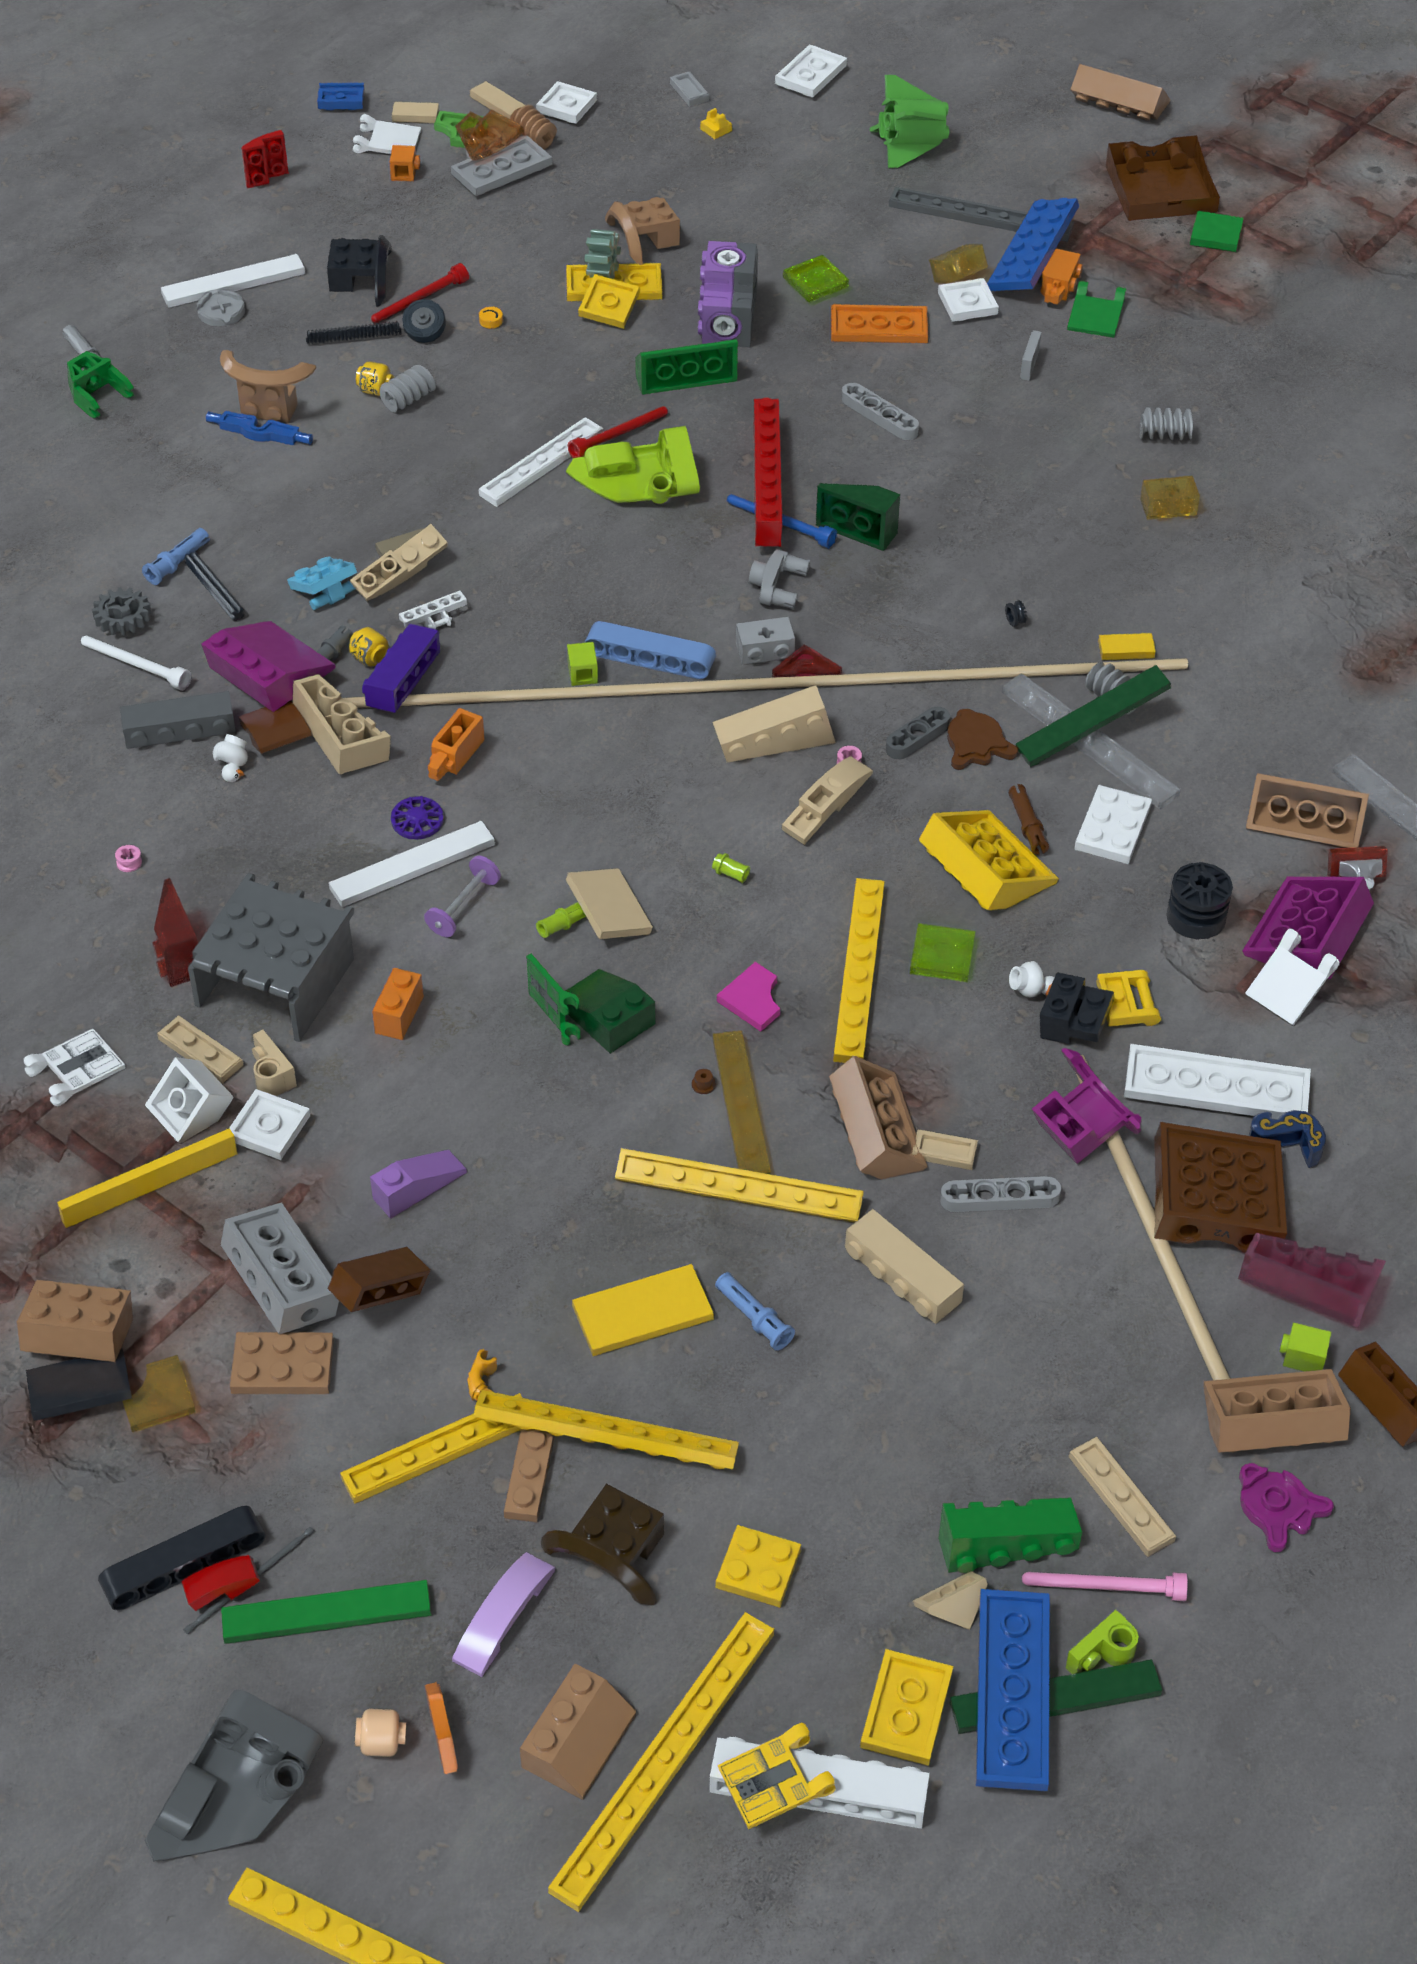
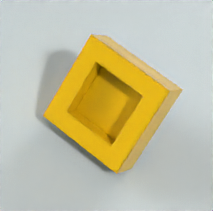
M714 108L708 111L706 119L700 122V129L713 139H717L732 131V123L726 119L723 113L719 115L717 109Z

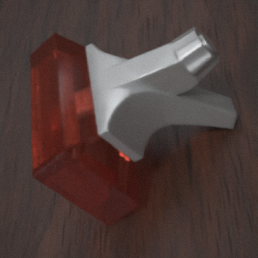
M1385 846L1329 849L1327 876L1364 877L1370 891V888H1373L1375 884L1374 877H1386L1388 850Z

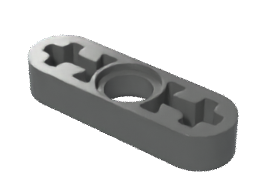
M931 707L891 733L886 739L887 755L893 759H904L947 731L950 722L949 711L943 707ZM914 730H921L925 734L921 736L913 735L911 732Z

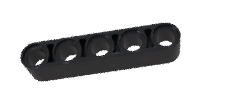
M247 1505L240 1506L109 1566L100 1573L98 1581L113 1610H123L182 1583V1580L206 1567L253 1550L263 1543L266 1534L252 1508Z

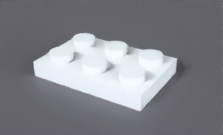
M809 44L775 76V84L802 93L805 96L814 97L847 66V58Z
M1098 785L1076 839L1074 850L1129 864L1150 811L1152 799Z

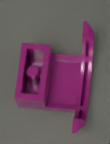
M1063 1048L1061 1051L1083 1082L1064 1098L1054 1090L1034 1106L1032 1111L1039 1125L1078 1164L1123 1126L1135 1134L1140 1133L1142 1117L1131 1112L1108 1090L1077 1051Z

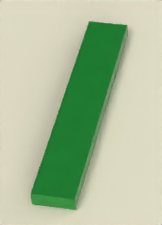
M427 1580L221 1607L224 1644L431 1616Z

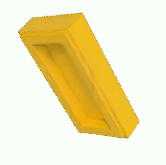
M1152 633L1099 635L1098 644L1102 660L1155 658L1156 651Z

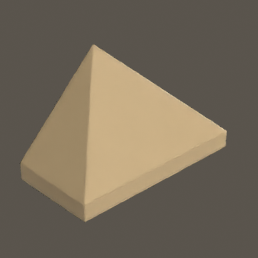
M968 1572L913 1600L915 1607L928 1614L970 1630L980 1605V1590L986 1589L988 1584L986 1578L974 1572Z

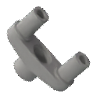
M778 549L774 551L767 563L754 560L748 583L761 586L759 603L769 606L774 604L794 610L798 593L788 592L775 587L780 573L784 572V570L807 576L810 560L788 555V552Z

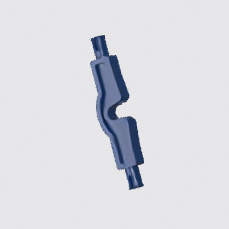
M208 411L206 414L207 422L217 423L220 429L240 433L250 440L276 441L289 445H294L296 441L311 445L313 441L312 434L299 432V427L275 420H268L263 426L257 427L258 420L253 415L225 411L223 414Z

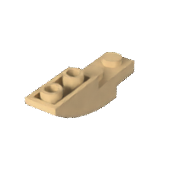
M430 524L394 552L389 550L350 579V583L366 601L376 598L425 568L430 559L447 547L448 542Z
M851 756L842 760L805 792L799 799V806L782 824V830L805 845L835 810L840 811L873 774V770Z

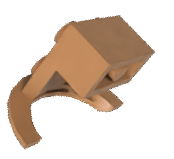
M654 197L647 201H632L624 205L616 201L612 203L606 214L605 221L609 225H615V219L620 223L626 236L629 255L639 265H642L643 262L638 235L647 234L657 249L680 245V219L664 198Z
M223 350L220 355L221 366L230 377L236 379L241 414L253 415L258 419L289 423L298 405L296 387L291 384L308 378L316 370V366L300 362L298 365L286 370H257L238 363L233 357V351Z

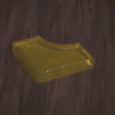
M178 1355L146 1364L147 1376L142 1387L132 1395V1399L123 1401L132 1432L196 1413Z

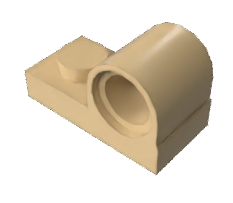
M261 1030L253 1034L255 1047L252 1048V1052L257 1060L254 1065L257 1089L278 1096L296 1087L294 1067L267 1033Z

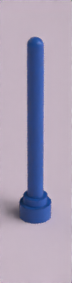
M733 494L727 497V502L730 505L755 514V504ZM782 514V525L814 537L820 546L829 549L835 543L837 538L836 529L829 526L817 528Z

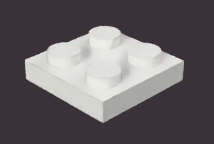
M557 81L536 104V110L549 117L559 118L576 124L597 101V93Z
M984 278L938 285V294L952 322L998 314L999 306Z
M255 1089L230 1126V1130L235 1137L236 1144L282 1160L309 1119L310 1110L307 1107Z

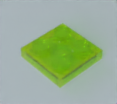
M824 255L783 269V278L808 302L849 287V279Z
M918 923L910 974L968 982L976 931Z

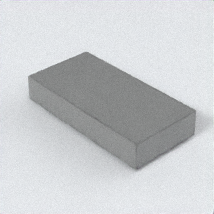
M691 72L670 77L671 86L689 107L709 101V93Z
M1033 330L1031 332L1022 358L1020 374L1022 380L1029 381L1040 351L1042 333L1040 331Z

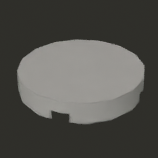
M218 290V294L213 295L212 292H209L201 297L197 303L198 317L202 322L211 326H228L243 318L245 305L242 297L233 291Z

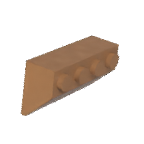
M1079 64L1070 89L1077 100L1082 102H1088V100L1096 101V105L1103 108L1113 106L1117 108L1118 112L1123 114H1129V112L1137 113V117L1148 121L1150 118L1158 119L1170 102L1169 96L1161 87Z
M1257 773L1246 828L1358 849L1369 794Z
M852 1056L829 1077L833 1087V1094L841 1111L840 1116L848 1132L849 1143L852 1145L856 1157L857 1167L862 1173L879 1179L926 1169L925 1158L919 1150L917 1155H912L913 1147L915 1145L917 1147L916 1132L895 1072L857 1056Z
M1332 1369L1204 1381L1203 1387L1210 1433L1219 1453L1348 1440L1351 1408Z

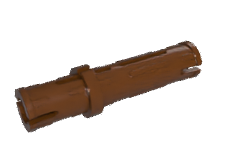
M1017 784L1020 791L1018 793L1014 785L1009 789L1008 794L1012 799L1022 824V834L1028 839L1033 854L1040 855L1037 846H1040L1042 854H1044L1049 849V844L1043 834L1044 826L1036 817L1025 786Z

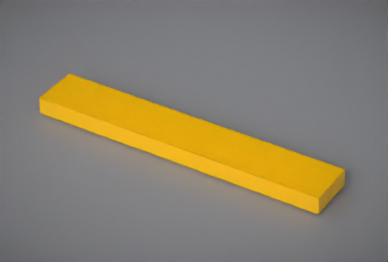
M230 1128L58 1201L57 1204L64 1226L68 1228L237 1155L235 1137Z
M520 1393L514 1395L515 1397L523 1398ZM473 1413L340 1472L341 1479L354 1504L521 1429L515 1425L502 1422L490 1423L482 1418L474 1417Z

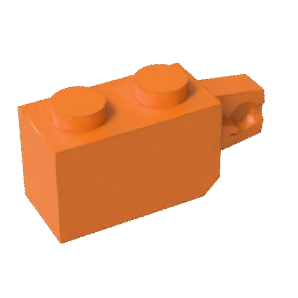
M1055 249L1042 272L1043 279L1040 293L1045 296L1044 302L1058 305L1061 300L1067 301L1070 292L1075 291L1077 278L1080 279L1083 270V264H1080L1081 254Z
M459 708L433 739L431 745L432 755L428 765L429 778L439 781L447 772L455 775L458 774L485 740L482 716Z

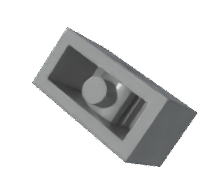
M789 617L736 624V645L742 665L794 658L795 636Z

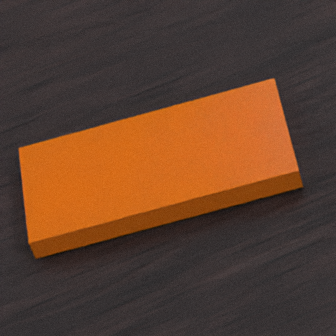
M831 305V341L928 343L927 306Z

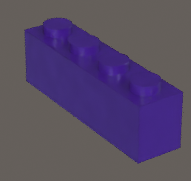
M409 624L403 633L399 634L397 641L387 650L381 662L376 664L369 678H366L363 682L362 693L365 694L366 706L396 713L440 653L439 630Z

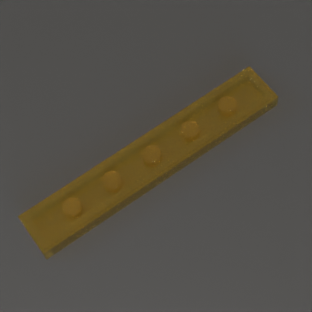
M742 1030L713 1034V1045L737 1168L771 1175Z

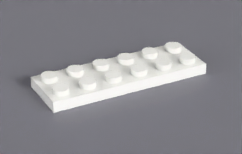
M1130 1044L1124 1098L1251 1116L1267 1111L1272 1113V1119H1278L1282 1114L1291 1110L1308 1112L1311 1069Z

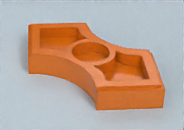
M437 1682L425 1685L444 1774L457 1772L458 1765L440 1686Z

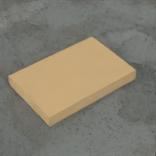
M619 868L568 873L566 881L599 939L649 935L653 927Z

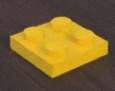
M594 274L578 309V316L624 329L640 293V287Z
M737 1525L717 1576L715 1588L780 1608L801 1552V1544Z

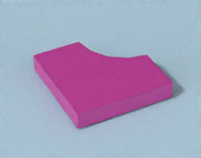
M754 962L717 994V1002L761 1032L780 1016L781 1008L773 1001L771 991L777 984V976L757 962Z

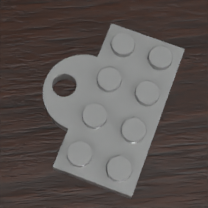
M527 135L509 143L499 138L485 137L477 139L467 146V160L452 165L451 174L475 196H478L552 165V156Z

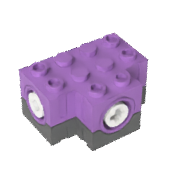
M708 241L707 251L702 253V265L700 268L702 285L698 302V315H700L698 335H702V344L737 339L738 347H750L757 293V244Z

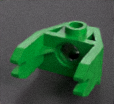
M85 351L67 362L68 384L74 403L92 418L100 416V413L97 411L100 409V406L90 394L106 384H110L125 398L134 396V393L131 391L134 389L133 385L125 375L111 364L109 358H102L97 354Z

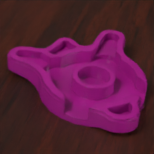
M1254 1463L1245 1464L1240 1470L1239 1479L1242 1485L1240 1502L1242 1510L1253 1524L1263 1530L1267 1546L1273 1552H1281L1285 1549L1288 1529H1294L1299 1534H1307L1314 1518L1327 1517L1332 1513L1334 1505L1331 1499L1310 1492L1297 1477L1286 1470H1283L1282 1473L1268 1472V1468L1260 1467Z

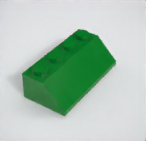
M737 339L641 352L635 357L636 379L642 395L737 381Z

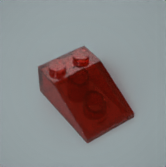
M168 878L164 880L154 926L156 941L152 942L156 958H160V960L156 961L160 977L166 976L170 987L190 981L188 967L194 960L192 952L197 946L198 941L173 883Z

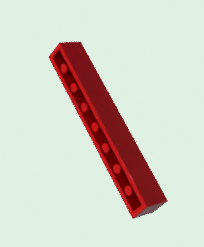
M754 399L755 546L781 547L782 495L779 399Z

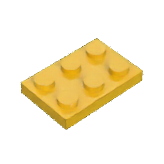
M885 1649L860 1748L929 1766L953 1673V1666Z

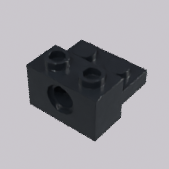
M1057 972L1040 1012V1038L1066 1044L1070 1043L1072 1037L1098 1042L1114 1001V992L1085 986V978Z

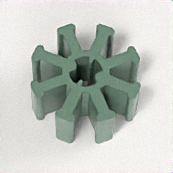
M591 229V237H587L586 241L589 253L585 254V262L588 263L586 274L590 278H593L594 274L614 279L615 271H618L619 268L616 258L617 255L621 254V246H617L620 238L619 233L611 230Z

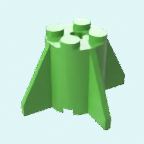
M885 75L886 99L882 105L886 106L884 112L879 114V123L870 127V132H879L880 137L885 138L886 141L883 143L887 145L888 168H898L938 146L943 139L948 138L949 127L946 125V116L949 108L947 102H942L900 77Z

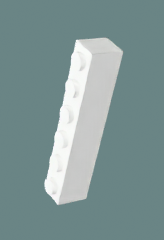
M717 1737L710 1773V1793L731 1796L717 1765L760 1744L748 1743L738 1737H728L726 1739ZM809 1749L790 1750L807 1783L825 1771H829L835 1780L834 1793L812 1799L797 1806L798 1808L922 1829L929 1773L910 1766L903 1768L890 1767L874 1760L868 1762L855 1761L844 1755H819Z

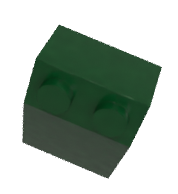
M819 483L817 486L816 526H829L836 529L839 535L884 551L898 534L900 494L874 485Z
M601 969L596 970L565 990L579 998V1009H576L574 1005H567L569 1009L568 1015L610 1054L656 1024L655 1001L637 984Z

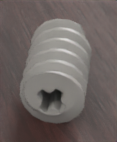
M415 365L411 369L404 371V373L397 375L396 378H392L381 385V400L391 412L396 413L397 408L402 410L406 407V404L410 405L413 403V400L417 401L421 396L427 395L428 391H434L436 384L433 376L425 367Z
M1146 407L1143 414H1141L1140 439H1143L1145 432H1148L1150 439H1153L1155 432H1158L1160 439H1163L1165 432H1168L1170 440H1173L1175 433H1178L1180 440H1183L1185 433H1188L1191 440L1193 432L1191 410L1186 408L1182 415L1181 409L1176 408L1172 415L1171 409L1166 408L1162 415L1159 407L1155 408L1153 414L1150 407Z
M1099 662L1088 673L1085 685L1089 690L1094 691L1096 695L1101 696L1128 681L1130 677L1123 675L1120 669L1115 670V666L1111 663L1104 665L1103 662Z

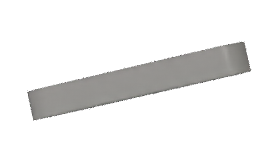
M848 383L842 387L841 400L851 409L900 439L913 440L918 436L919 422L913 416L860 384ZM872 404L876 405V407H867L865 405ZM889 415L894 416L895 418H885L883 416Z
M1048 1176L948 1181L942 1186L940 1203L944 1209L950 1212L1050 1208L1057 1205L1060 1200L1061 1185L1055 1178ZM1019 1189L1024 1193V1196L1013 1198L1008 1194V1191ZM1030 1189H1033L1032 1195L1034 1196H1030ZM1043 1189H1048L1051 1195H1045ZM987 1190L993 1194V1197L985 1200L978 1197L977 1193ZM967 1192H972L971 1199H968ZM950 1194H956L958 1199H953Z

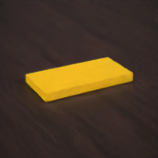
M643 263L642 265L619 264L618 271H615L614 280L639 286L640 293L637 300L662 299L661 263ZM566 265L567 301L583 300L592 280L586 274L588 265Z
M692 1264L572 1300V1307L592 1356L714 1320V1313Z

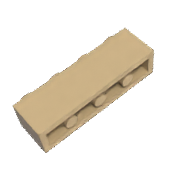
M874 1209L846 1230L845 1248L849 1255L856 1260L859 1259L876 1278H881L890 1285L897 1296L904 1297L921 1316L928 1317L936 1324L962 1303L964 1284Z

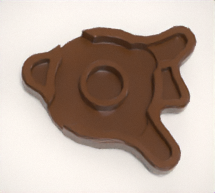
M960 709L957 711L956 717L949 724L947 739L954 751L951 766L956 770L964 769L971 763L988 765L991 761V755H996L1006 760H1013L1017 757L1018 748L1004 738L999 723L986 714L978 713L971 709Z

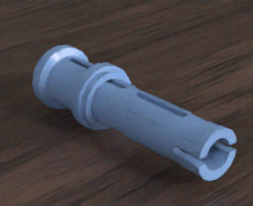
M198 528L170 551L158 554L155 561L147 563L142 567V573L146 580L153 585L161 583L165 575L168 573L172 574L177 570L178 564L185 559L186 554L197 551L201 546L209 542L208 533L204 529Z
M726 1272L717 1279L715 1283L716 1288L752 1321L753 1329L759 1334L762 1333L770 1341V1346L774 1350H781L791 1342L795 1335V1329L791 1325H785L777 1317V1312L773 1308H765L731 1273Z

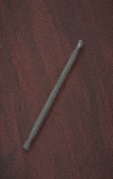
M307 1528L301 1536L296 1537L257 1569L258 1576L300 1544L305 1537L311 1535L314 1532L313 1528ZM227 1595L223 1596L201 1614L196 1621L183 1629L184 1632L189 1634L194 1627L205 1621L231 1599Z

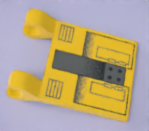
M796 1724L783 1735L717 1765L748 1830L812 1799L834 1793L835 1780L829 1771L819 1774L807 1783L790 1749L800 1748L809 1744L810 1736L806 1724Z

